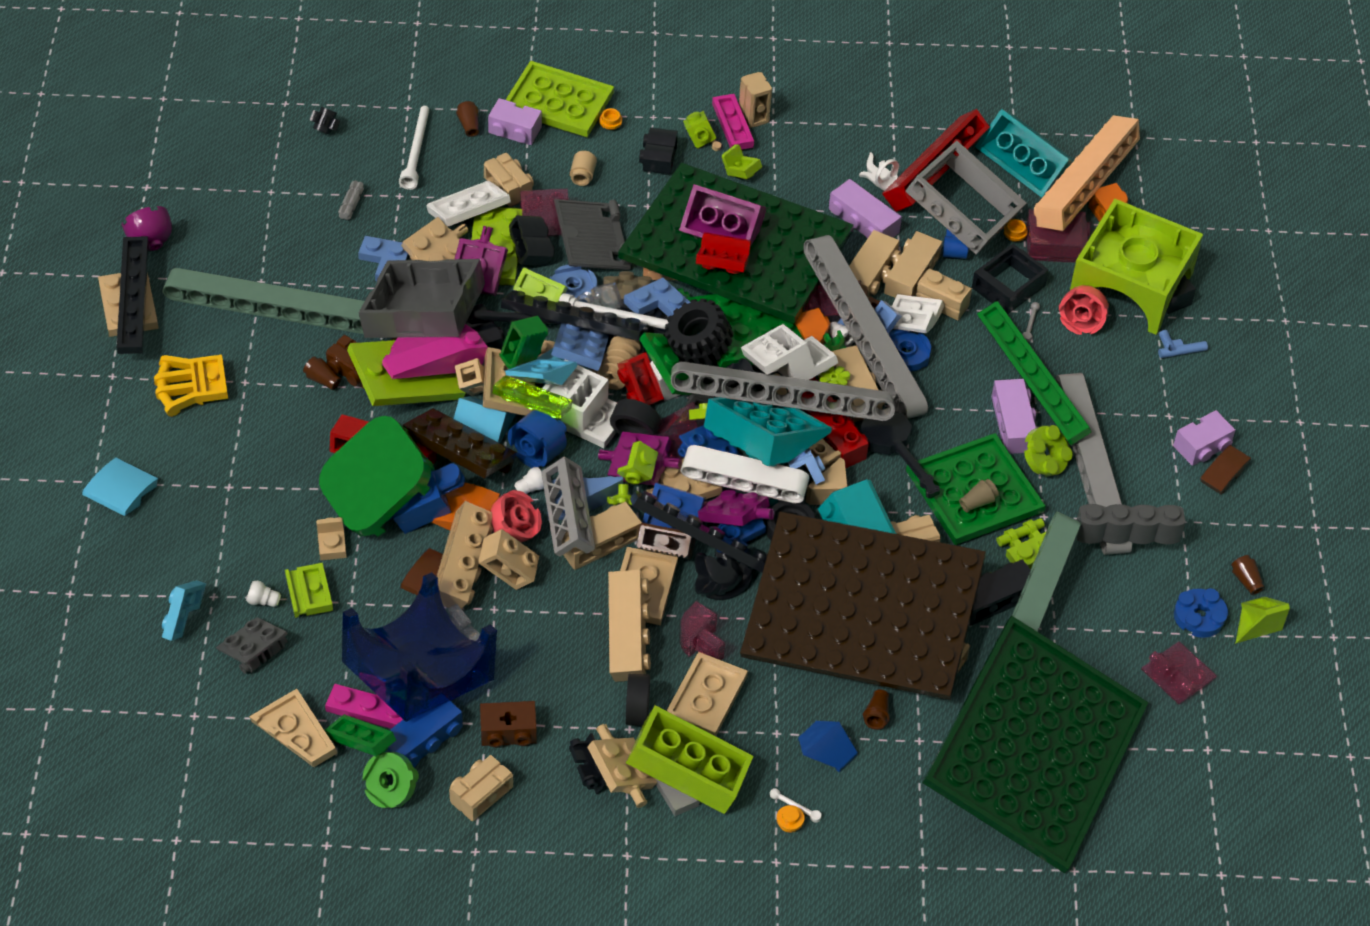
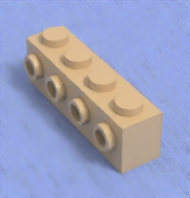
M467 501L456 510L431 593V601L457 612L466 604L469 605L475 593L472 590V586L479 578L481 572L478 562L483 539L491 535L493 530L491 524L492 512Z
M640 569L608 572L610 674L615 682L628 681L629 673L646 674V670L651 668L650 655L646 654V645L650 644V632L646 628L645 622L646 619L650 618L649 605L645 603V595L649 594L648 578L643 577Z

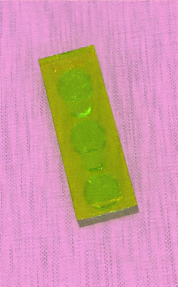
M506 375L493 385L492 394L500 396L506 401H513L524 405L527 409L543 412L552 418L561 419L572 409L573 400Z

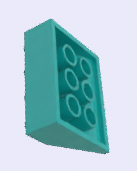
M722 397L708 399L704 427L712 431L714 436L729 441L731 446L741 448L746 451L747 455L758 458L762 461V464L770 467L791 461L832 431V427L797 408Z

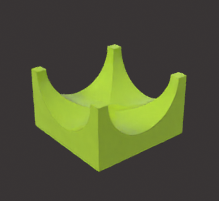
M1114 199L1076 259L1070 290L1077 286L1086 285L1111 288L1124 293L1132 298L1145 313L1148 321V332L1157 335L1183 275L1190 279L1193 274L1203 234Z

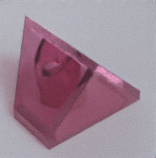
M694 402L661 419L656 432V436L670 438L672 443L668 454L674 458L684 459V457L678 454V449L683 443L679 436L697 428V421L689 419V410L695 409Z

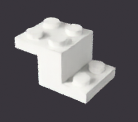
M784 324L741 347L743 355L767 375L778 371L784 377L809 380L838 364L836 355L813 336L803 340Z
M577 365V368L562 385L545 384L539 392L540 400L561 409V421L566 425L568 432L602 448H605L616 434V431L610 425V417L617 402L608 399L609 379Z

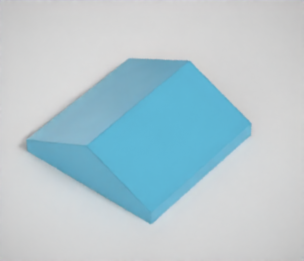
M539 358L505 370L506 376L524 382L562 385L577 368V362Z

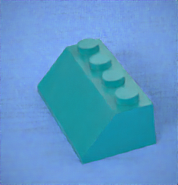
M1003 109L999 111L990 127L975 146L1041 198L1074 161L1015 115Z
M866 479L832 492L818 508L823 520L896 534L871 480Z

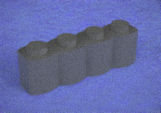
M1086 504L1079 508L1077 521L1081 522L1076 538L1079 542L1089 544L1101 541L1112 544H1121L1127 541L1136 544H1148L1154 541L1160 544H1175L1180 542L1186 523L1184 510L1182 507L1175 505H1164L1157 508L1151 505L1129 507L1127 505L1114 504L1104 507L1098 504Z

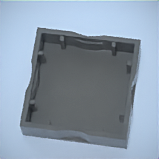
M447 259L440 261L388 260L377 278L375 288L369 293L359 311L364 337H459L485 286L480 259Z

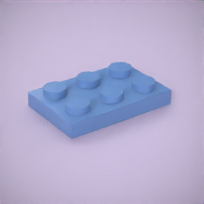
M561 323L551 355L564 360L574 361L579 365L599 371L609 335Z

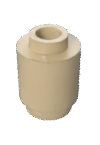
M579 151L574 155L570 170L571 180L574 184L586 186L593 179L597 158L589 151Z

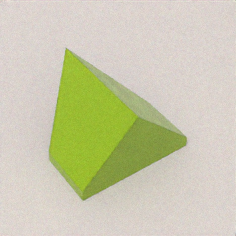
M1261 597L1241 603L1242 610L1235 644L1281 631L1290 609L1289 603L1268 597Z

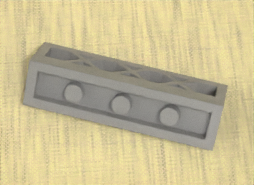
M564 456L541 471L554 554L559 557L574 547L587 554L595 549L582 468ZM556 472H559V475L555 483L553 484L551 476ZM559 490H561L562 496L558 504H555V498ZM562 511H565L566 515L561 525H559V517ZM567 531L569 532L570 540L562 544V539Z

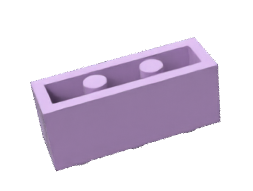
M851 179L830 193L829 210L844 221L854 224V228L865 235L867 239L873 230L890 237H895L899 234L902 216Z
M1024 379L995 380L991 397L1002 443L1010 454L1024 453V450H1027L1028 442H1025L1026 436L1031 430L1038 428L1035 426V409L1030 406V389H1026Z

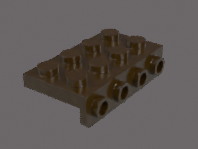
M434 408L402 425L408 430L407 432L413 441L483 478L490 476L498 470L505 474L512 470L516 456L515 451Z

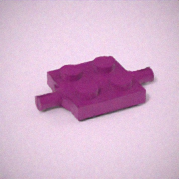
M483 226L480 239L468 240L460 238L455 259H480L485 280V286L481 294L496 296L508 249L489 242L493 228Z
M622 432L614 451L600 449V453H598L599 460L612 462L607 475L622 477L617 474L618 468L628 464L634 442L641 441L657 451L658 456L652 479L639 484L655 485V483L659 482L665 468L681 469L682 466L681 458L668 457L672 442L669 437Z
M726 490L721 492L714 500L705 501L703 508L698 511V517L704 522L744 526L754 519L772 520L775 513L773 509H767L769 507L768 496H759L754 492L741 494L736 493L734 490Z

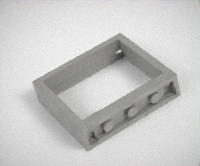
M958 141L954 142L917 175L906 189V192L975 254L979 253L1026 205V202ZM954 150L959 154L958 157L953 154ZM945 164L1004 215L986 234L927 182ZM1012 202L1017 205L1015 208L1010 205Z

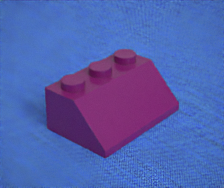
M693 184L679 231L701 238L704 232L747 239L751 241L752 245L761 229L767 207Z

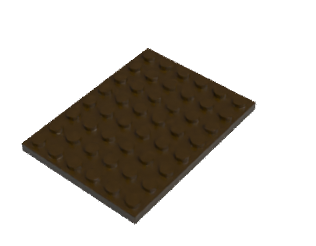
M780 512L740 655L743 658L951 700L985 562L986 551Z

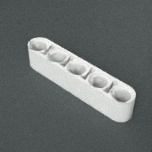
M691 445L687 448L681 467V473L690 479L748 493L754 492L761 496H768L769 498L791 503H801L804 500L809 482V475L799 469L778 464L775 467H770L762 464L761 460L697 445Z

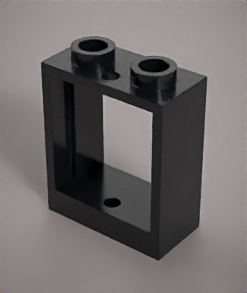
M1012 244L974 272L972 289L992 304L998 301L1004 311L1009 314L1046 286L1049 270L1029 256L1024 250ZM1009 266L1029 279L1028 282L1014 292L995 278Z

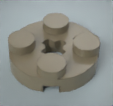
M621 271L619 276L604 277V294L612 298L624 299V295L652 283V278L649 276L637 277L634 276L633 272Z

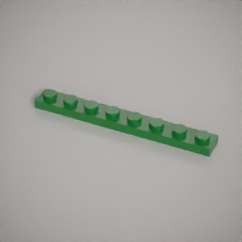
M996 301L977 313L983 325L1022 379H1024V382L1059 428L1070 446L1092 433L1086 421L999 302Z

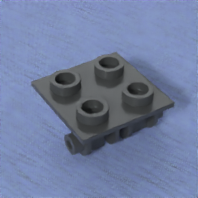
M256 617L248 621L235 634L225 638L224 642L218 645L216 649L240 661L239 668L244 674L247 672L252 673L261 666V663L264 664L267 661L266 657L271 659L285 648V644L288 643L285 636L288 633Z

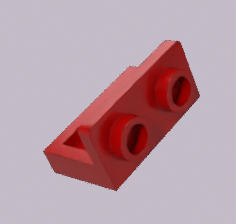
M704 232L701 248L697 253L696 264H700L706 269H715L716 267L726 269L727 272L734 274L744 272L749 260L751 241Z
M646 352L617 363L619 368L617 371L618 377L625 384L628 391L626 394L627 399L638 400L647 405L664 399Z

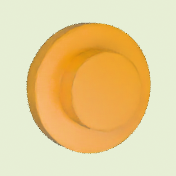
M609 108L602 112L599 123L605 129H617L622 125V116L618 110Z
M1010 220L1004 227V235L1009 240L1021 241L1027 236V227L1021 220Z
M784 806L777 813V824L785 832H795L804 824V813L796 806Z

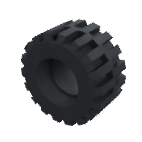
M694 299L691 300V303L687 304L685 302L681 308H676L673 311V316H669L667 319L669 323L665 324V336L681 362L702 365L705 363L707 365L712 364L713 360L716 359L718 361L722 358L721 355L723 353H727L729 350L727 346H731L733 342L731 339L733 337L732 327L721 307L712 300L707 302L706 299H700V301Z

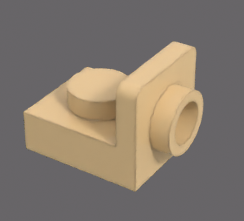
M330 517L317 520L320 561L347 558L343 518Z

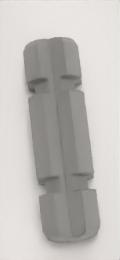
M354 180L351 182L350 189L347 191L342 202L343 205H341L338 211L341 219L349 220L352 217V211L355 210L360 195L364 190L361 181Z

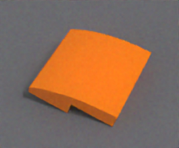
M464 482L462 487L446 494L451 513L435 518L432 523L450 530L456 510L465 501L490 511L500 494Z

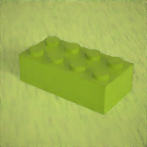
M655 705L641 728L626 764L725 814L739 792L753 756Z

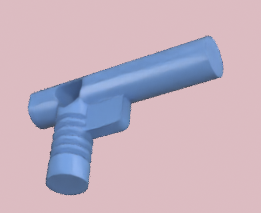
M1167 330L1159 332L1160 339L1164 345V348L1158 350L1160 358L1206 351L1208 349L1206 341L1184 345L1181 339L1171 340Z

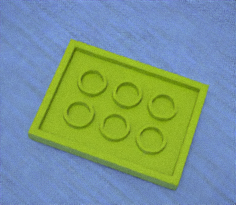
M530 61L506 100L516 103V107L522 109L524 106L541 110L543 124L588 137L614 94V86Z
M396 340L349 344L347 351L372 406L459 400V398L464 397L466 394L459 389L456 373L392 379L382 365V361L386 355L390 354L391 347Z

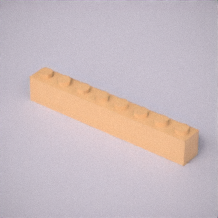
M1113 115L1104 124L1103 128L1085 146L1073 163L1066 168L1065 172L1056 180L1055 184L1045 193L1043 198L1036 203L1034 216L1036 217L1037 227L1064 231L1140 140L1139 119Z

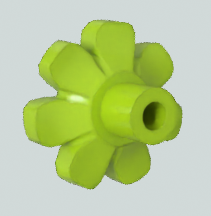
M832 366L828 371L818 374L819 382L847 386V380H850V372L845 371V368L842 366H837L836 369Z
M618 484V494L607 496L608 504L617 505L626 501L628 505H632L629 484Z

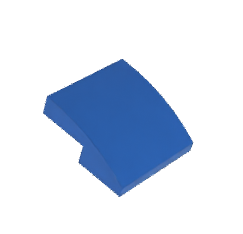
M655 483L652 492L657 497L658 502L664 505L670 503L680 509L679 513L687 517L689 514L698 517V511L703 508L706 497L661 483ZM644 513L642 523L676 529Z

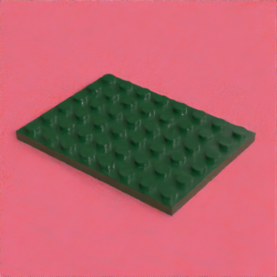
M681 162L618 251V258L795 324L821 283L805 256V241L830 235L841 251L853 232L854 224ZM693 184L767 207L761 229L750 247L749 260L744 272L734 274L727 272L726 269L717 267L715 269H706L702 265L696 264V257L701 248L702 238L679 231Z
M1011 616L1001 631L922 783L1053 867L1066 873L1078 852L1149 702Z

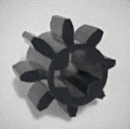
M322 106L319 112L313 110L310 121L315 122L313 128L329 134L331 129L337 131L340 120L335 119L337 113Z

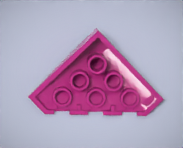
M465 324L459 337L397 338L391 347L390 354L384 357L382 365L392 379L456 373L455 365L478 358L482 365L488 346L477 331Z

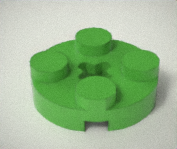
M384 752L377 757L373 756L363 771V780H366L367 789H364L366 796L373 804L381 808L403 806L412 797L416 782L419 779L418 771L413 768L410 760L398 752ZM386 775L393 776L392 785H386L388 783L387 778H385Z

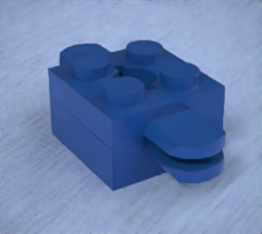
M454 463L431 471V477L427 485L430 489L425 496L418 492L389 520L394 519L406 534L432 522L435 518L451 513L446 494L462 487L465 482V476Z

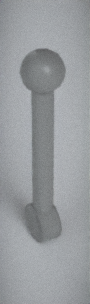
M1038 302L1031 304L1032 311L1026 332L1022 334L1027 342H1030L1032 339L1031 330L1036 312L1040 309Z

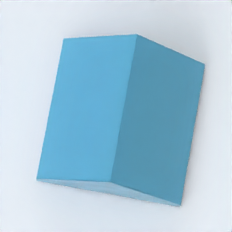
M468 396L459 398L454 419L501 443L516 414L483 407V400Z

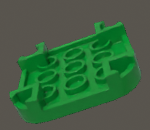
M389 416L377 417L367 423L324 464L319 477L320 488L338 516L343 518V523L360 537L373 534L378 537L386 532L382 525L418 492L425 496L429 491L430 487L427 485L431 477V471L435 470L432 462L424 456L408 434V430Z

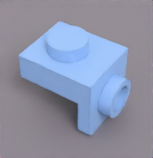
M810 448L788 462L789 466L795 469L806 464L815 484L825 481L821 471L825 470V467L819 456L814 458Z

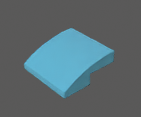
M114 458L91 479L84 488L82 495L125 516L140 506L142 496L157 487L158 478L118 458Z

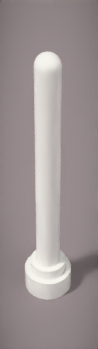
M422 106L420 109L407 168L400 174L399 184L404 189H414L418 184L419 175L417 174L416 167L429 115L428 106Z
M563 293L559 301L569 302L571 306L579 308L591 307L594 311L600 313L612 312L621 318H637L640 322L647 323L651 327L665 329V324L669 323L666 319L580 302L578 298L571 294Z

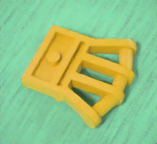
M222 354L192 359L168 355L160 358V368L154 376V384L157 386L155 394L156 398L161 400L165 406L164 410L168 416L173 417L181 409L195 403L203 405V402L228 399ZM172 368L185 369V370H177V371H170V372H169V370L172 369ZM192 380V382L168 385L173 382ZM187 394L174 401L171 399V396Z

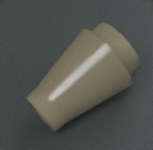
M990 479L980 480L964 497L959 499V503L965 512H969L975 508L995 502L999 492Z

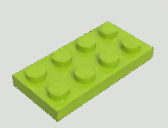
M497 207L474 216L471 240L480 239L483 226H487V228L489 226L493 228L489 242L508 249L499 285H515L518 259L515 252V244L510 236L509 224L516 215L523 216V209Z

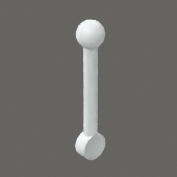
M776 788L770 791L772 799H779L789 805L800 808L803 813L810 816L812 822H819L822 815L820 811L807 809L780 794V791Z

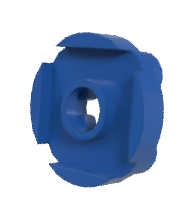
M899 329L889 333L891 340L910 372L928 365L931 344L924 334L918 332L917 335L911 331ZM902 348H906L907 350H911V351H910V352H904V351H902Z
M1191 589L1182 592L1174 609V619L1177 625L1182 630L1186 628L1191 631L1193 636L1201 638L1217 635L1225 625L1228 617L1227 606L1219 597V593L1214 589ZM1203 610L1206 613L1205 616H1201L1200 613H1195V611Z

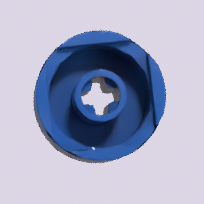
M537 407L509 429L508 441L510 446H515L518 451L516 456L525 465L531 468L544 467L566 448L565 432L567 428L561 420H556L549 413L545 412L544 409Z

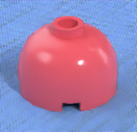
M1081 285L1074 287L1065 294L1059 305L1060 320L1069 331L1075 334L1082 335V332L1094 334L1102 328L1108 317L1109 305L1107 299L1100 290L1092 286Z
M512 490L500 496L490 510L492 512L491 525L493 526V532L495 533L503 529L521 543L530 540L534 535L538 534L541 529L542 519L539 509L535 510L531 504L533 502L532 498L524 492Z

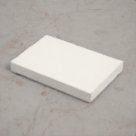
M488 180L428 203L426 206L428 213L435 218L439 217L448 227L508 204L511 200L509 194Z

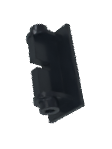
M590 733L585 741H581L579 738L571 740L569 750L575 763H584L579 764L577 767L583 786L589 790L594 789L595 793L599 794L606 782L587 748L595 740L593 733Z

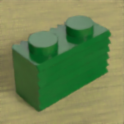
M538 316L512 321L510 329H508L509 332H507L508 336L504 339V346H502L501 353H499L500 358L508 369L536 360L538 355L541 354V347L548 336L547 326Z

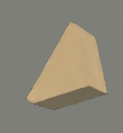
M840 457L822 473L825 481L815 484L813 481L807 486L806 503L809 505H821L832 492L847 487L844 459Z

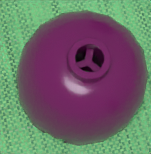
M157 206L158 210L151 211L150 207H146L128 215L125 218L127 223L124 224L122 222L121 224L126 237L148 236L149 250L155 251L160 249L172 232L171 218L167 209L163 206Z

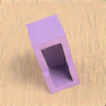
M500 98L488 116L489 133L528 145H532L542 128L541 110L524 106L522 109L516 107V103Z
M1217 410L1202 417L1200 424L1195 425L1192 422L1177 430L1173 446L1192 466L1201 461H1207L1212 455L1220 451L1223 452L1233 443L1235 429Z

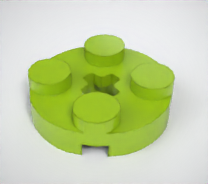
M1041 426L1031 430L1026 436L1025 442H1028L1024 454L1033 472L1050 477L1064 471L1068 461L1072 459V450L1068 447L1065 437L1057 426ZM1046 447L1049 450V455L1047 456L1045 454Z

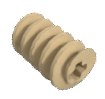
M614 336L611 339L599 371H597L598 375L609 379L608 388L618 390L625 386L618 377L617 371L619 368L617 363L638 355L642 347L639 341L620 336Z

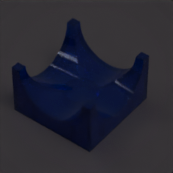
M432 572L423 576L420 591L411 606L399 618L383 627L364 628L359 621L358 613L353 608L343 611L342 662L405 722L494 680L497 630L490 624L482 628L481 634L476 641L464 636L449 618L440 596L438 577Z

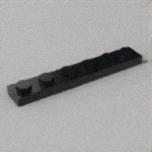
M148 236L123 237L116 347L118 354L143 353L149 249Z
M511 291L501 301V308L637 341L648 330V324L640 322L637 318H621L612 312H596L591 307L579 308L571 306L569 302L550 301L544 296H528L523 291Z
M635 490L630 498L633 507L763 573L768 555L764 551L757 549L755 552L747 548L748 544L738 538L732 540L726 537V533L715 526H712L710 529L702 525L703 521L691 514L687 517L679 513V508L670 503L664 505L658 502L657 497L647 491L640 493Z

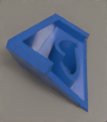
M815 721L798 737L804 756L835 767L838 772L842 771L858 754L840 722Z

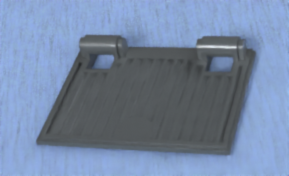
M554 199L569 266L619 270L631 269L630 262L622 259L621 261H615L613 259V255H618V251L625 243L619 222L621 214L616 200H610L609 203ZM602 211L610 212L611 216L603 217Z

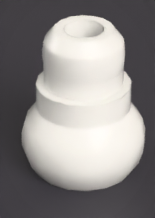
M831 322L830 329L828 330L831 338L836 337L837 331L840 330L845 339L844 344L846 348L850 347L854 340L846 326L837 322Z
M539 467L531 468L527 475L523 476V479L515 483L514 486L517 491L528 494L529 492L544 489L542 473Z
M252 581L246 601L251 605L261 604L265 606L266 604L276 607L278 606L281 594L266 587L261 581Z

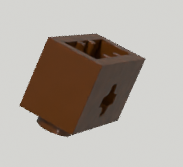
M535 701L480 703L482 746L499 747L501 745L517 744L525 746L537 744Z

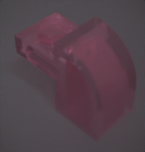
M697 601L682 616L680 625L681 648L689 657L697 650L722 660L724 658L725 642L713 635L716 631L717 614Z

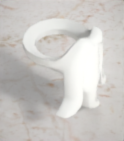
M870 152L866 165L868 172L863 171L859 174V177L869 179L874 185L885 191L898 178L899 163L894 159L887 160L886 162L884 160L879 162V167L877 168L873 164V154ZM889 164H892L891 171L885 168Z

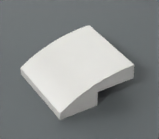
M897 294L891 307L902 317L893 329L921 333L929 332L944 308L943 300Z

